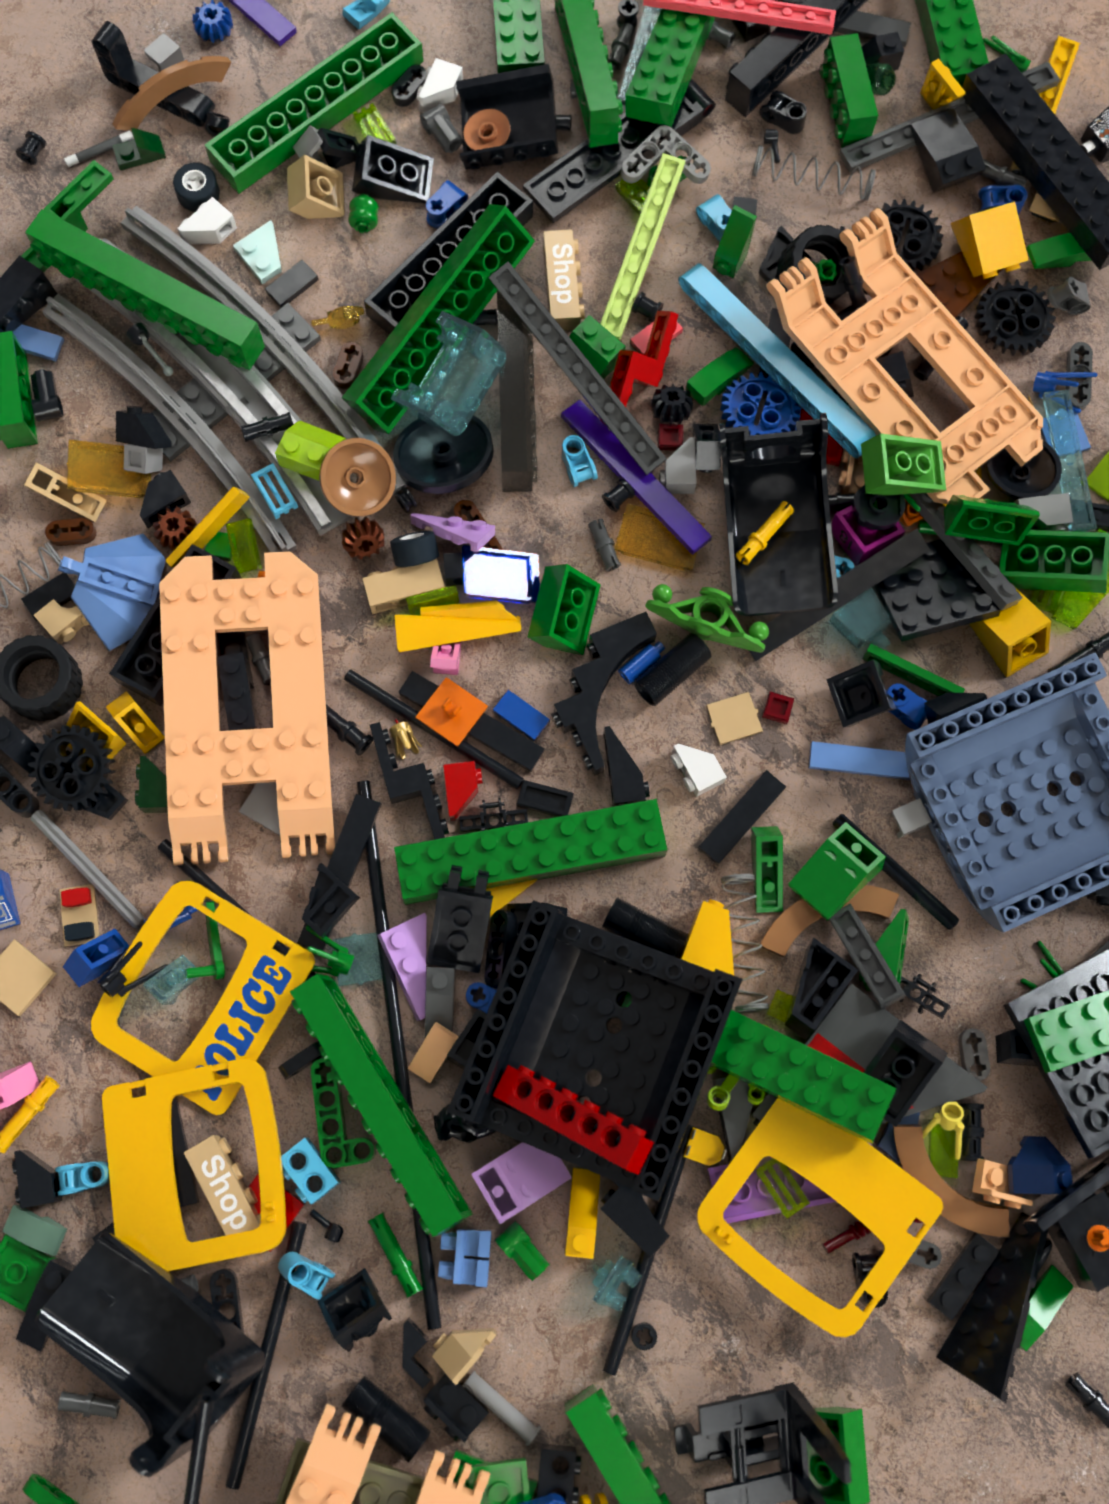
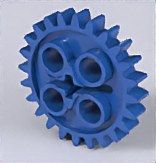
M762 372L759 373L758 378H755L753 373L749 374L748 379L741 375L739 382L733 380L731 386L726 387V391L722 396L720 411H723L721 419L726 420L725 427L749 426V436L795 431L796 421L800 419L801 407L798 406L799 404L776 381H773L770 376L764 378ZM767 393L759 424L754 425L762 394Z

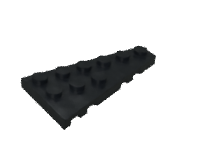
M1021 1212L1009 1233V1237L1006 1238L1001 1246L999 1254L988 1268L936 1356L941 1362L1004 1403L1007 1402L1009 1394L1006 1392L1009 1377H1013L1015 1366L1012 1364L1016 1349L1020 1348L1030 1308V1303L1028 1302L1030 1290L1035 1287L1037 1279L1034 1276L1037 1262L1042 1258L1049 1230L1048 1228L1044 1232L1028 1233L1023 1223L1030 1216L1024 1212Z

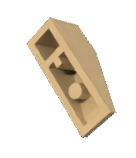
M37 462L34 464L23 485L93 522H96L107 501Z

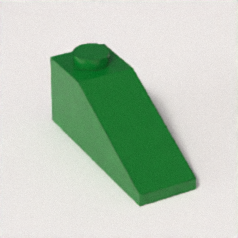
M736 205L730 214L712 267L721 275L729 276L733 279L748 255L757 218L756 215Z
M778 826L751 827L753 875H755L754 894L757 895L755 897L756 913L783 912V835Z
M900 909L875 944L899 984L901 982L909 926V917L905 909ZM859 972V980L863 983L866 991L871 992L866 981Z
M1051 1265L1036 1281L1035 1287L1030 1290L1028 1298L1030 1308L1019 1348L1027 1351L1044 1333L1074 1287L1054 1265Z

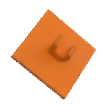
M446 677L415 718L458 747L486 711L488 705Z

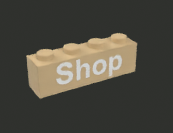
M573 229L544 231L543 246L549 313L563 330H574L580 324V320L585 319L584 304L579 305V298L583 297L582 282L577 283V276H581L580 261H575V254H579L578 239H573Z
M212 1135L183 1153L225 1235L254 1230L261 1223V1213L258 1214L254 1206L258 1202L250 1187L246 1188L242 1180L245 1175L237 1162L233 1163L229 1155L232 1150L228 1141L224 1137L221 1139L219 1135Z

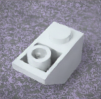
M435 59L433 66L427 69L424 85L420 86L417 92L420 112L424 113L439 104L446 105L455 101L458 95L456 81L463 80L461 66Z
M212 197L207 202L202 203L192 216L183 220L177 229L180 237L188 244H220L237 229L233 214Z
M681 744L674 745L672 749L673 755L670 757L677 770L681 768L685 776L683 781L689 792L693 791L697 797L724 783L727 777L714 754Z

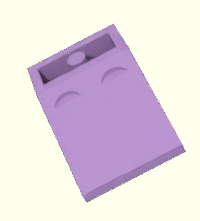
M523 1142L471 1174L500 1224L572 1178L561 1158Z

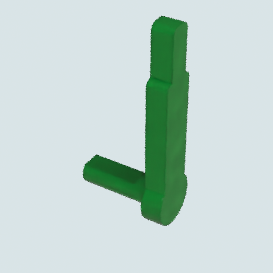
M214 901L204 903L205 907L215 912ZM207 915L206 927L212 965L186 968L185 978L213 976L214 980L224 979L225 967L222 958L218 922Z

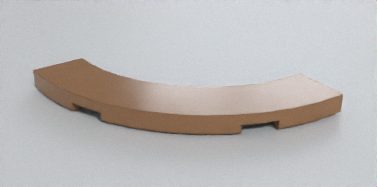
M204 56L200 57V60L192 62L185 60L160 71L139 87L140 91L131 100H126L112 123L117 130L132 131L131 128L138 129L146 115L160 101L177 90L196 83L222 82L232 62L228 57Z
M865 885L843 907L851 903L855 912L869 913L889 919L899 894L887 889ZM800 899L773 922L760 944L763 945L762 948L785 957L789 947L798 935L809 925L823 917L807 902Z
M921 1124L893 1126L896 1151L903 1170L939 1196L943 1202L941 1216L952 1223L980 1234L1009 1237V1209L1007 1206L984 1204L966 1198L952 1188L937 1173L928 1157Z

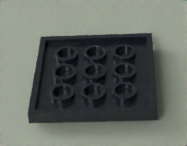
M941 539L927 542L926 544L930 549L928 552L874 585L901 642L990 619L1000 614V609L991 597L987 595Z

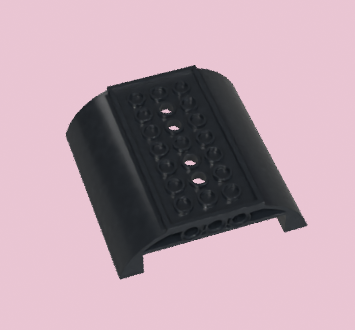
M533 900L447 1112L519 1140L632 1188V1191L659 1202L743 979L718 969L711 971L565 916L560 910ZM625 992L630 993L632 996L631 1004L625 1008L620 1007L618 1004L619 995ZM618 1018L622 1022V1028L618 1033L612 1034L608 1031V1023L611 1019ZM510 1065L518 1069L520 1065H523L535 1072L534 1078L540 1080L541 1076L557 1083L554 1089L561 1092L563 1088H566L577 1094V1101L582 1097H588L592 1103L601 1107L599 1113L606 1116L607 1112H610L623 1119L621 1125L629 1128L630 1124H633L646 1131L644 1137L653 1141L654 1144L639 1175L621 1168L494 1097L493 1094L507 1066ZM594 1070L599 1071L602 1076L600 1084L590 1086L587 1081L588 1074ZM553 1099L549 1103V1108L553 1104ZM575 1111L571 1114L570 1120L574 1118ZM598 1123L594 1125L593 1133L597 1130ZM620 1135L616 1138L615 1146L620 1142Z

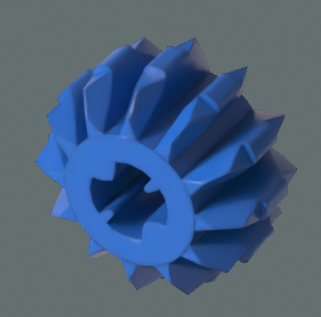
M211 0L210 4L202 2V7H195V14L192 15L194 29L197 35L201 36L204 41L210 39L214 44L216 39H220L223 42V36H230V30L233 29L232 16L228 7H224L222 2L215 4Z

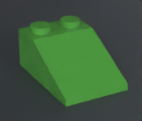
M880 433L861 443L866 493L901 495L946 491L941 441Z

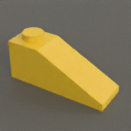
M573 1168L564 1254L565 1256L594 1259L600 1175L587 1169Z

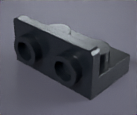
M446 1373L423 1399V1402L426 1404L424 1410L434 1420H437L439 1417L447 1425L444 1428L445 1431L455 1441L460 1438L465 1443L469 1435L489 1414V1410L469 1390L464 1388L460 1382L455 1385Z

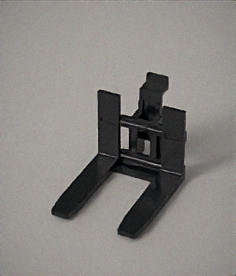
M794 1382L774 1386V1389L741 1396V1394L728 1396L726 1400L697 1406L699 1431L697 1432L691 1423L674 1427L675 1445L678 1455L689 1453L694 1463L725 1458L731 1467L733 1483L704 1489L705 1504H777L790 1500H795L797 1504H827L809 1477L807 1441L844 1484L852 1482L849 1458L838 1440ZM777 1433V1436L763 1439L764 1435ZM779 1459V1472L748 1479L747 1466Z

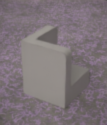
M165 33L144 49L145 55L157 64L159 71L184 61L180 46Z
M310 125L293 146V149L299 158L307 155L324 164L317 153L323 141L317 133L318 129Z
M131 444L124 445V470L144 474L162 471L163 448L152 449Z
M920 798L892 811V815L900 829L896 834L898 839L920 830L932 822Z

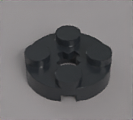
M864 484V486L858 489L853 498L852 509L860 526L873 530H886L895 527L905 510V498L903 494H868ZM876 500H879L880 504L885 505V507L877 509L873 504H875Z

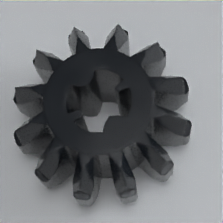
M663 384L662 388L656 389L651 400V410L653 411L654 418H659L661 423L669 422L671 426L673 422L681 425L682 421L688 420L693 409V399L691 398L690 391H684L683 386L677 388L674 384L671 387Z

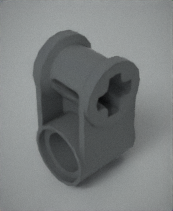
M1069 277L1065 280V283L1057 287L1052 286L1047 290V296L1052 306L1064 310L1071 315L1085 313L1091 308L1086 284L1073 277Z

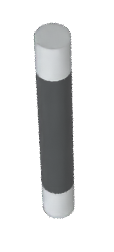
M129 130L68 156L64 160L68 168L113 149L112 145L134 139L133 135Z

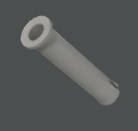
M475 1371L472 1372L462 1385L524 1439L526 1446L532 1442L540 1431L541 1426L536 1427L477 1375Z

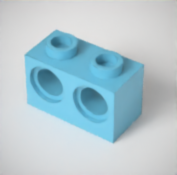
M303 1138L281 1156L283 1176L287 1180L293 1179L298 1186L295 1191L304 1203L309 1201L310 1204H315L341 1183L334 1171L323 1163L321 1154L309 1138ZM297 1153L303 1154L306 1158V1164L300 1170L296 1169L292 1163L293 1157ZM314 1175L319 1176L323 1181V1186L318 1192L312 1191L309 1187V1181Z

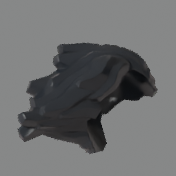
M450 1104L442 1108L438 1115H434L435 1130L438 1139L441 1141H447L453 1137L460 1141L471 1143L496 1132L486 1126L472 1123L447 1112Z

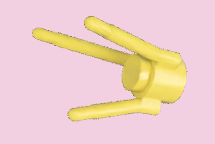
M955 1101L945 1103L940 1113H935L933 1119L922 1130L923 1139L936 1124H940L943 1129L948 1131L955 1130L956 1160H959L961 1157L962 1132L965 1127L961 1122L964 1116L962 1107Z

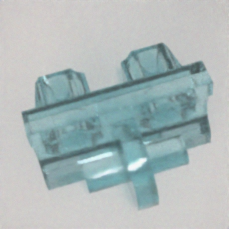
M621 1255L615 1265L609 1259H607L603 1267L594 1264L592 1269L598 1275L592 1283L599 1290L593 1297V1300L599 1305L608 1306L620 1311L627 1300L624 1295L617 1291L621 1282L623 1281L631 1288H634L642 1278V1275L633 1267L634 1262Z

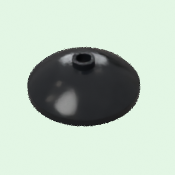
M1043 441V449L1039 454L1022 467L1004 448L986 462V471L991 482L998 490L1009 497L1021 499L1049 495L1060 481L1062 466L1055 450Z

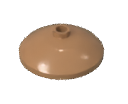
M364 438L343 440L335 444L327 452L321 463L319 478L322 492L328 502L344 514L350 516L373 514L382 509L393 495L396 485L394 464L388 453L371 440ZM352 473L356 474L357 481L355 483L351 482L350 475Z

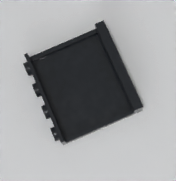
M549 64L456 81L457 91L461 98L463 153H460V158L466 170L558 154L554 79ZM485 109H495L505 114L509 120L511 130L509 138L504 145L474 151L468 147L464 139V127L471 116Z

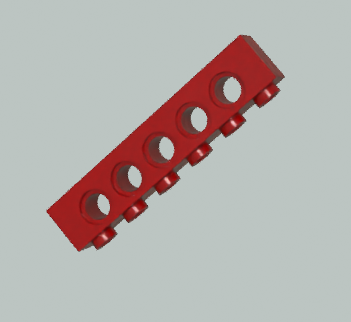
M510 1065L507 1066L493 1094L494 1097L621 1168L639 1175L654 1144L653 1141L644 1137L646 1131L633 1124H630L629 1128L621 1125L623 1119L610 1112H607L606 1116L599 1113L600 1106L586 1099L583 1104L576 1100L577 1094L566 1088H563L561 1092L554 1089L557 1083L541 1076L540 1080L534 1078L535 1072L523 1065H520L518 1069ZM553 1099V1104L549 1108V1103ZM575 1111L574 1118L570 1120L571 1114ZM598 1123L597 1130L593 1133V1127ZM620 1135V1142L615 1146L616 1138Z

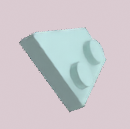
M271 220L233 245L235 252L262 285L282 272L275 229Z

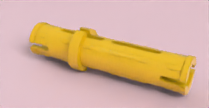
M782 501L756 533L750 534L748 542L736 553V558L740 562L745 558L742 564L748 565L759 551H763L767 547L769 539L794 513V508L791 504L785 509L788 502Z
M46 1075L31 1095L29 1094L24 1098L25 1102L0 1131L1 1153H5L38 1112L44 1110L45 1103L60 1087L57 1081Z

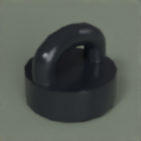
M208 112L206 114L205 129L208 134L216 137L229 127L230 119L219 113ZM211 125L222 128V131H214Z

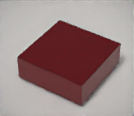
M659 424L658 448L660 450L676 451L682 446L684 425L672 424L670 426V424Z
M770 691L762 718L787 725L795 698Z

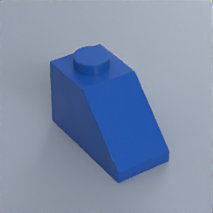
M113 929L75 948L63 965V968L78 987H81L100 977L112 967L125 949L130 946L119 932Z

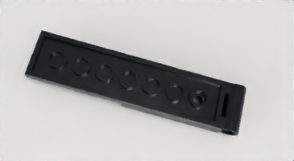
M692 78L671 127L680 136L702 122V118L711 114L716 106V103ZM625 111L619 116L622 123V132L618 133L617 144L590 148L588 139H586L523 184V191L550 221L555 223L620 176L624 160L658 127L663 125L626 117ZM660 136V140H659L657 146L659 147L660 143H661L663 140H665V139L668 141V138H669V137H668V136H665V137H661V136ZM649 149L642 151V155L646 159H651L655 156L653 151ZM637 161V164L632 169L628 167V172L631 173L637 169L639 162Z

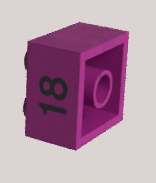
M878 500L879 509L885 507V505H881L880 501ZM852 505L835 513L831 523L833 536L855 566L896 541L906 532L899 522L895 527L886 530H873L868 527H862L857 523Z

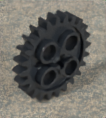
M903 199L901 205H898L897 201L893 200L891 207L885 202L881 210L889 219L896 253L902 237V231L908 219L910 224L905 235L901 253L898 255L913 272L916 267L922 271L925 264L930 266L932 260L936 259L943 244L941 243L943 234L940 233L942 225H936L938 217L930 218L932 210L924 212V204L917 208L915 207L916 203L914 200L911 205H907L905 199Z
M1007 279L1003 286L997 282L994 288L989 287L986 294L983 293L976 306L977 312L974 318L979 320L975 327L982 328L979 336L987 335L985 343L994 342L993 350L1000 346L1002 347V354H1004L1007 349H1010L1012 356L1015 355L1017 350L1023 356L1027 349L1033 353L1036 347L1041 348L1044 342H1047L1050 333L1055 327L1053 323L1056 320V317L1052 315L1055 308L1048 307L1050 304L1049 299H1043L1045 291L1038 294L1036 292L1037 285L1030 289L1028 288V281L1021 286L1018 279H1016L1013 285Z
M62 725L61 731L53 728L51 729L53 737L44 734L43 739L45 743L36 742L35 744L39 752L30 753L31 756L36 758L35 762L28 763V766L35 768L34 772L28 774V777L36 778L31 787L40 788L36 794L37 797L46 796L44 803H53L54 809H61L63 807L64 811H71L72 808L75 811H82V804L84 807L91 808V800L95 802L101 801L98 793H108L104 785L113 784V781L107 778L108 774L116 772L113 769H109V765L113 764L115 760L107 758L112 749H103L107 741L104 739L98 740L99 733H90V728L83 727L80 729L78 725H72L71 729L69 726ZM68 744H71L72 752L67 756L66 747ZM91 758L93 767L88 771L86 763ZM55 765L57 774L53 778L51 776V769ZM76 780L78 789L73 793L71 785Z

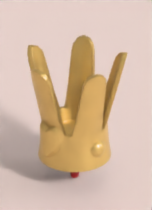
M396 719V724L389 731L391 737L394 738L396 756L400 755V758L403 760L405 758L404 747L406 749L411 748L415 754H418L419 749L417 745L422 746L414 737L410 724L408 722L398 723Z

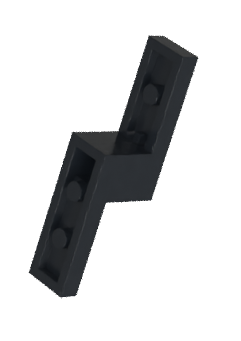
M245 631L218 633L221 656H218L217 660L229 731L257 729L251 689L254 688L247 643L245 641Z
M380 722L370 724L391 803L395 804L422 796L434 840L445 838L444 835L449 834L445 818L441 820L439 818L437 810L442 809L439 795H433L430 785L435 784L432 770H426L424 763L394 771L393 769L398 768L394 753L389 754L387 745L391 744L388 730H382Z

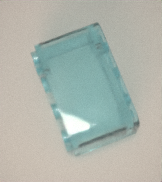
M442 311L436 320V323L442 328V335H438L436 339L443 346L419 387L410 383L408 386L410 389L405 391L396 388L390 399L412 416L450 435L459 436L465 431L504 365L506 350L483 328Z

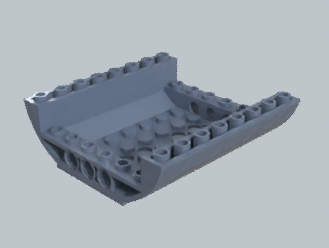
M1096 652L907 733L905 755L909 777L914 790L913 795L916 800L921 799L932 820L928 826L958 888L962 890L968 901L985 921L1002 933L1109 885V710L1095 684L1107 677V674ZM1071 773L1079 775L1081 779L1079 786H1075L1070 782L1069 777ZM1048 783H1054L1057 786V796H1052L1047 792ZM1003 803H1008L1012 807L1013 813L1010 817L1005 816L1001 812V805ZM980 813H985L989 817L990 823L987 827L979 824L978 815Z

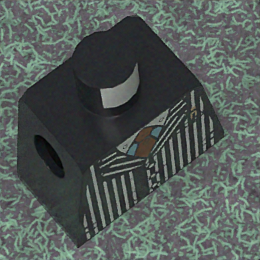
M1109 106L1087 126L1081 137V142L1083 143L1080 145L1088 156L1093 155L1101 163L1109 161Z

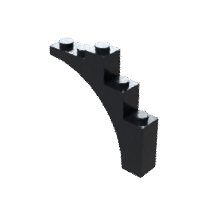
M646 611L590 634L587 648L592 659H596L573 668L572 678L569 679L574 693L579 692V694L554 704V713L551 714L556 728L561 727L564 734L574 730L571 733L572 739L576 747L581 746L585 754L582 756L583 763L587 770H592L594 776L604 772L605 768L598 747L596 732L597 710L601 696L610 678L622 663L638 650L656 640L657 633Z
M611 1180L619 1188L616 1192L613 1189L607 1192L601 1199L604 1205L600 1209L651 1258L670 1235L654 1218L642 1194Z

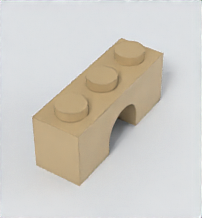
M54 599L33 615L58 644L70 641L79 629L89 625V622L77 605L73 608H63Z

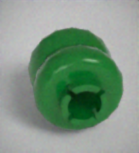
M364 194L353 198L349 203L350 213L348 222L350 226L360 233H368V231L375 229L378 224V203L373 198Z

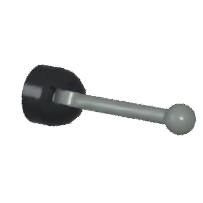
M136 323L131 326L126 333L127 337L135 345L144 344L163 368V373L166 376H171L173 368L167 366L148 343L149 332L143 323Z

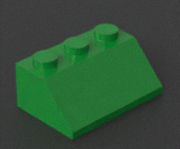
M952 495L944 509L945 535L1019 546L1039 518L1040 512L1026 505L979 499L964 495Z
M568 564L546 566L527 638L547 648L584 655L601 584Z
M847 1407L814 1408L849 1458L852 1482L844 1484L807 1441L808 1469L811 1481L827 1504L869 1503L870 1494L862 1409Z

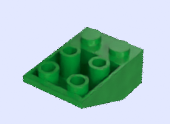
M845 822L827 838L788 883V886L828 921L882 870L886 856Z

